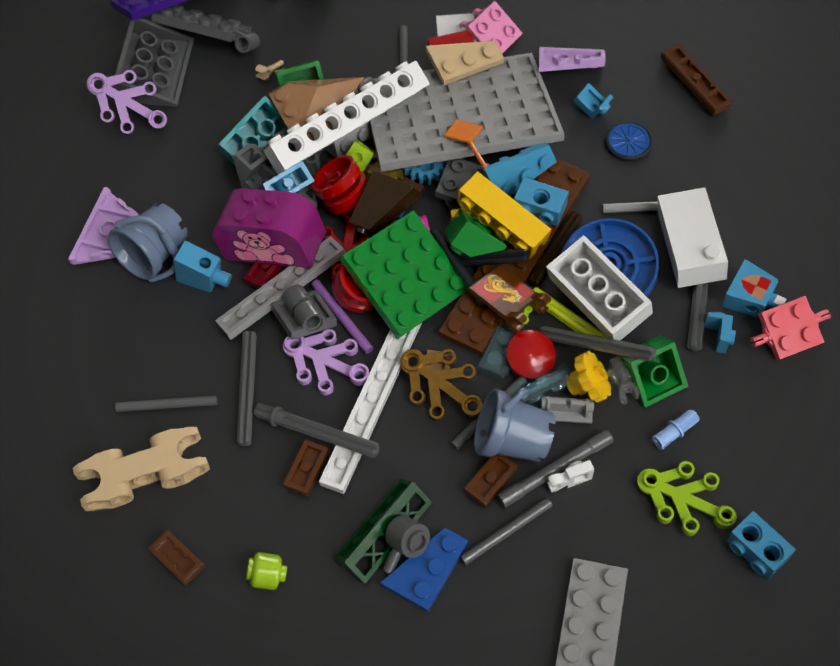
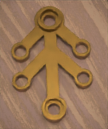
M446 349L441 353L423 355L419 350H408L402 355L400 364L402 369L410 376L411 393L409 398L414 405H422L426 399L424 392L421 390V374L428 379L431 401L429 413L434 420H441L445 416V409L441 405L440 389L459 402L467 416L476 417L480 414L483 405L481 399L475 395H465L447 381L457 378H464L465 380L474 379L476 369L472 364H465L459 368L433 371L427 365L441 362L447 366L453 365L457 359L455 352L451 349ZM450 353L453 355L451 361L444 360L446 354ZM411 359L418 360L416 366L409 365ZM471 368L473 370L472 375H464L465 369ZM416 393L422 394L420 401L413 400V396ZM471 403L478 405L475 411L468 409ZM440 408L442 410L441 415L434 416V409Z

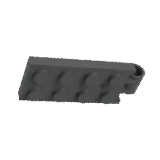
M174 5L171 8L152 13V22L229 42L235 40V46L241 53L254 50L260 45L259 36L251 32L252 27L242 25L239 20H222V17L212 14L207 16L203 15V12L199 10L187 11L180 5Z

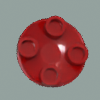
M521 331L512 337L507 346V360L512 372L517 376L530 379L540 378L546 375L554 366L556 360L554 345L545 334L539 331Z

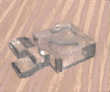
M620 356L610 359L607 375L611 383L616 384L620 390V402L624 405L627 404L626 393H631L635 399H638L639 390L631 382V376Z

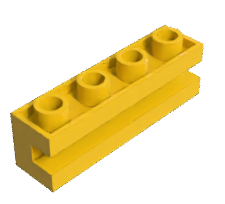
M478 171L459 189L457 202H459L461 208L474 214L481 224L488 225L500 239L512 244L514 249L525 248L528 250L529 259L536 253L540 245L543 246L548 241L552 229Z

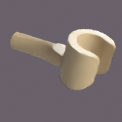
M283 60L268 67L261 64L257 65L255 70L259 73L256 77L268 80L271 72L284 65Z

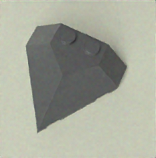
M248 144L233 155L242 188L258 189L263 183L278 175L264 153L267 147H257V144ZM288 145L291 151L296 152L294 145ZM321 150L303 160L312 177L320 169L319 155ZM311 184L296 192L310 200L317 208L316 194L312 190Z

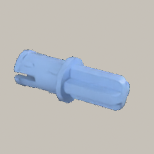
M688 410L676 420H670L668 426L652 436L653 443L658 449H665L667 445L677 438H682L684 432L698 423L699 416L694 410Z

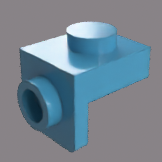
M588 83L573 101L593 119L596 115L600 114L602 116L611 107L609 102L613 99V96L609 94L604 98Z
M708 312L704 328L718 330L716 352L726 354L728 346L733 345L735 341L736 330H732L733 316L725 315L722 312Z

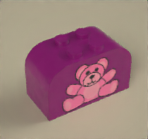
M239 188L230 193L212 235L225 260L312 268L326 229L315 205L302 195L286 191Z

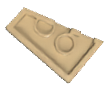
M495 41L428 45L425 49L443 85L504 63V57Z

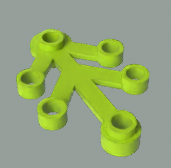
M683 461L678 468L662 473L655 469H645L639 474L637 485L643 493L651 496L657 510V519L660 523L668 524L674 517L673 509L665 504L662 494L671 497L682 522V531L688 536L695 535L700 525L698 520L691 516L687 505L712 516L714 524L720 529H730L736 522L737 515L733 508L729 506L717 507L692 495L704 490H715L720 482L718 475L715 473H707L701 480L674 487L667 482L679 478L690 479L695 470L691 462ZM681 468H688L690 473H684ZM653 478L656 483L650 484L646 479ZM706 479H713L715 484H708ZM661 512H668L670 517H662ZM726 512L731 518L725 519L721 513ZM692 523L695 526V529L689 530L686 527V524Z

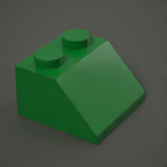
M319 60L274 71L278 87L288 81L324 79Z
M459 209L444 230L448 238L447 242L451 245L450 248L461 256L465 253L469 257L502 251L507 247L494 230L481 224L476 218L462 209Z
M659 335L640 344L656 349L653 361L617 355L624 379L645 408L688 387L676 344L670 339Z

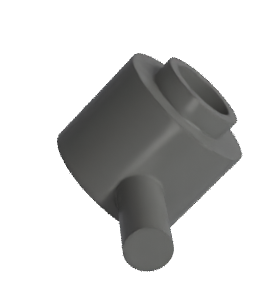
M406 515L398 516L390 522L385 538L392 550L383 571L391 574L395 570L401 554L408 558H416L426 550L430 541V533L425 525Z

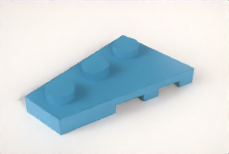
M541 143L523 149L518 155L510 158L507 156L502 157L497 163L491 165L487 163L486 169L482 166L480 167L489 181L511 196L518 191L524 177L533 180L557 161L550 146L547 143Z

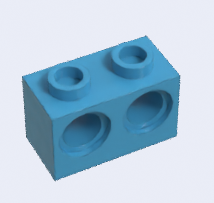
M754 511L731 532L727 539L731 550L735 554L743 556L757 574L765 576L767 579L796 550ZM742 534H750L754 541H747ZM764 552L771 553L775 561L766 559Z

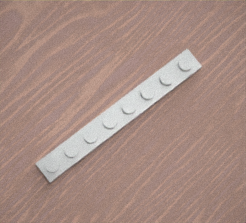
M421 324L399 339L396 338L391 330L389 331L343 429L344 432L369 440L402 368L400 364L401 357L406 351L410 350ZM336 445L319 480L320 486L344 494L362 454Z

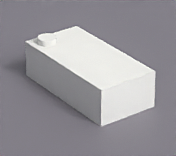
M706 188L659 195L658 217L678 288L726 280L728 260Z
M584 235L546 266L549 278L609 339L622 340L653 314L652 302Z

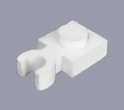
M590 460L583 463L582 461H576L570 464L565 469V472L549 476L547 485L551 492H555L565 486L569 488L592 479L594 467Z

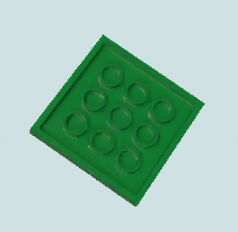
M414 210L339 258L397 339L404 336L468 290L449 262L445 252Z

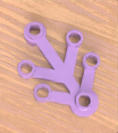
M126 70L123 74L106 77L102 73L90 75L87 80V88L92 94L97 95L101 108L100 117L103 121L112 122L115 118L114 112L109 109L107 94L115 99L121 120L120 129L123 133L131 134L135 128L134 124L130 121L126 106L148 118L150 125L154 128L159 129L166 125L167 117L165 113L160 110L151 111L131 99L132 97L145 94L148 96L154 95L157 90L154 83L146 82L142 86L118 91L111 86L123 82L128 84L135 83L137 75L134 71ZM127 73H132L134 75V79L132 81L126 80ZM97 80H100L103 83V86L100 89H97L95 87V82ZM152 85L154 87L153 92L147 93L145 90L146 86ZM106 111L112 114L109 120H106L103 116ZM157 115L162 117L160 124L154 122V118ZM125 123L131 124L132 128L130 131L123 129Z
M327 329L320 334L306 338L300 337L291 340L287 336L283 342V350L286 355L294 358L297 368V381L301 385H308L312 381L311 372L306 368L303 356L313 360L319 380V392L326 396L333 392L334 387L332 381L328 378L325 366L350 377L354 385L362 386L365 384L369 376V369L366 365L358 363L350 366L333 358V356L344 353L348 356L355 355L358 352L357 342L353 339H347L344 343L334 345L337 341L336 333L332 329ZM326 336H333L330 340L325 339ZM321 343H324V345L330 346L320 350L311 348L312 346ZM294 345H299L298 348H292ZM349 345L354 346L352 350L346 349ZM303 374L308 375L306 379L300 378V376ZM363 375L364 378L356 379V376ZM325 384L330 385L328 389L321 388Z

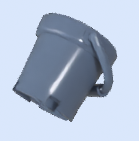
M154 203L138 216H131L116 221V227L110 230L107 237L112 253L124 268L138 278L155 282L165 279L175 272L174 258L178 253L177 247L188 237V230L186 227L181 230L179 223L182 219L172 208L163 203L157 207V203ZM172 254L173 265L164 273L158 274L163 262Z
M494 388L485 398L477 420L474 438L475 452L479 456L493 457L501 455L540 463L539 458L545 459L554 438V432L549 431V423L555 424L554 413L524 403L523 401L528 396L527 388L520 389L512 398L507 392Z

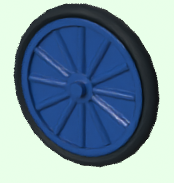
M631 121L620 122L613 125L606 133L605 145L615 157L621 160L634 161L645 157L650 152L653 146V138L648 129L641 124Z

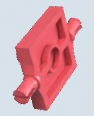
M806 296L759 313L758 316L762 324L763 334L751 337L750 342L760 339V341L751 345L755 348L767 343L772 349L775 359H783L824 343L818 323L830 319L831 315L821 317L829 313L827 309L814 314Z

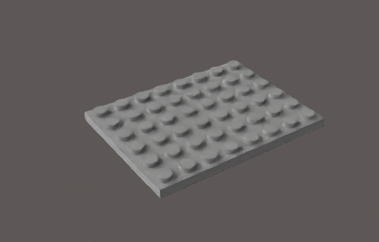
M532 53L504 57L503 64L447 85H443L435 69L424 70L423 73L430 83L427 87L369 121L381 172L475 156L468 143L444 137V134L456 120L483 126L482 131L473 141L480 155L531 147L541 143L564 141V131ZM378 78L374 79L375 84L379 82ZM397 80L398 84L401 87H403L402 82L400 80ZM380 90V94L386 98L385 93Z

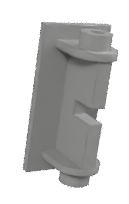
M542 396L541 409L554 413L555 421L592 424L594 401L588 398Z

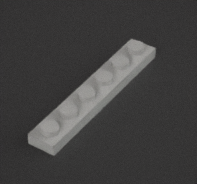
M330 236L321 243L312 268L289 266L216 319L217 325L232 340L272 310L271 303L283 300V294L287 288L297 284L304 287L339 261V258L346 253L345 249Z

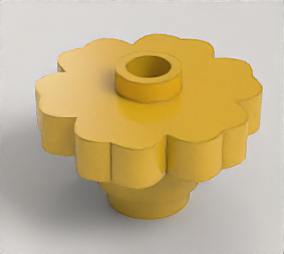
M586 351L575 357L574 366L576 370L571 372L570 376L566 378V384L571 394L582 396L588 393L590 399L597 403L611 396V385L607 380L608 374L603 364L597 360L596 355Z

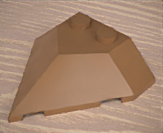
M365 78L288 81L269 92V96L288 129L296 124L302 127L307 124L305 120L315 113L321 116L326 113L324 109L335 102L337 105L342 104V98L355 92L358 86L361 87ZM326 121V126L332 130V124ZM307 132L308 138L314 141L313 134L311 132Z

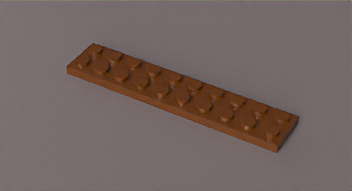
M556 159L557 162L537 176L534 179L535 181L569 191L567 206L558 227L547 225L552 229L548 241L543 246L540 245L537 248L536 253L528 262L480 265L473 276L474 281H479L501 265L526 284L529 280L528 277L551 244L589 181L590 173ZM503 240L507 246L504 250L514 249L512 244ZM467 290L461 295L440 328L439 336L482 357L505 319L487 305L480 307L473 295Z

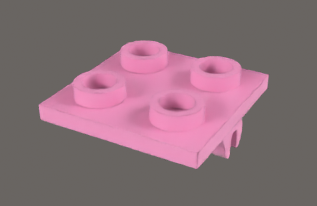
M496 1L487 8H476L472 12L473 16L478 15L475 20L469 22L462 21L459 24V28L465 27L478 42L495 41L501 53L523 34Z

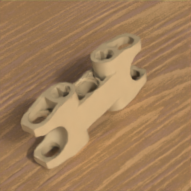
M198 428L169 429L157 433L149 439L151 448L123 457L122 450L109 449L94 454L85 461L78 463L73 467L74 475L78 480L101 479L100 485L95 491L84 495L80 499L83 509L85 511L113 509L125 505L134 499L132 489L159 480L163 488H175L187 484L209 471L210 466L206 457L182 458V453L187 447L201 440Z

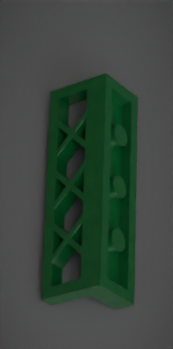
M400 478L333 559L339 566L348 568L361 583L366 584L392 550L386 542V546L382 551H375V541L377 538L386 535L384 530H387L390 522L398 515H406L408 517L411 515L410 518L417 521L431 505L432 501L414 481ZM415 494L422 502L416 510L409 511V500ZM369 556V566L362 573L355 565L362 557Z

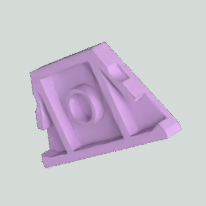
M107 187L103 188L68 258L72 265L116 258L108 244L107 235L111 229L116 227V221L139 215L135 210L127 207L122 199L115 197Z

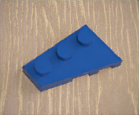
M444 528L429 541L428 547L420 556L406 560L380 583L381 586L428 613L459 561L460 556L466 549L468 540Z

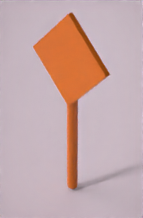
M456 120L444 134V137L468 143L481 166L486 169L485 161L473 144L474 139L482 131L483 126Z

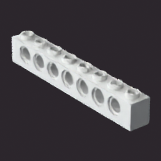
M405 61L395 68L397 72L391 74L388 71L378 77V83L373 85L371 81L360 88L362 92L355 95L352 92L342 98V104L337 105L335 102L324 109L326 113L319 116L318 113H315L305 120L307 124L300 127L299 124H296L288 129V135L281 138L280 135H277L269 140V146L264 150V153L277 174L305 160L427 87L430 83L417 61L409 65ZM397 80H400L402 82L403 87H401L398 84ZM380 90L385 93L386 98L380 94ZM362 100L367 102L368 108L364 107ZM344 110L350 114L351 119L345 116ZM326 121L332 124L333 130L326 126ZM307 132H311L313 134L314 141L308 138ZM288 142L295 146L296 152L289 149Z

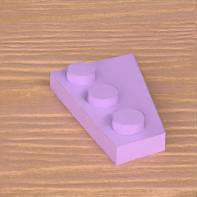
M539 48V72L605 66V50Z

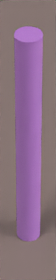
M318 279L314 280L311 286L314 290H317L366 354L372 352L374 347L323 284Z

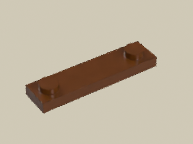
M680 44L661 53V59L713 116L732 107L733 101Z

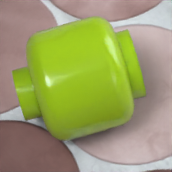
M258 552L253 558L248 560L246 580H250V585L253 588L275 590L279 585V581L285 582L287 566L282 565L280 555Z

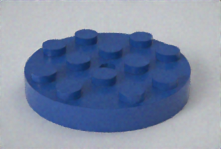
M614 218L595 220L575 231L566 242L562 253L584 235L646 297L654 289L659 272L657 249L649 235L637 225Z

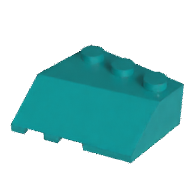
M264 96L218 144L216 149L235 165L233 155L248 144H257V147H268V141L287 126L274 103Z

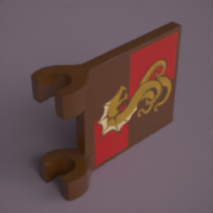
M501 265L469 287L468 290L505 319L510 330L515 334L524 329V326L521 324L527 320V317L521 313L523 309L532 304L534 310L542 315L549 308L546 305L551 302L549 295L535 292Z

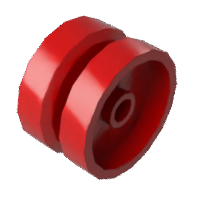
M342 155L330 160L316 172L311 188L318 198L322 199L329 212L337 215L351 211L356 207L369 179L363 171H360L359 165L352 156Z
M342 264L333 278L332 290L335 299L340 306L350 312L365 313L374 309V306Z

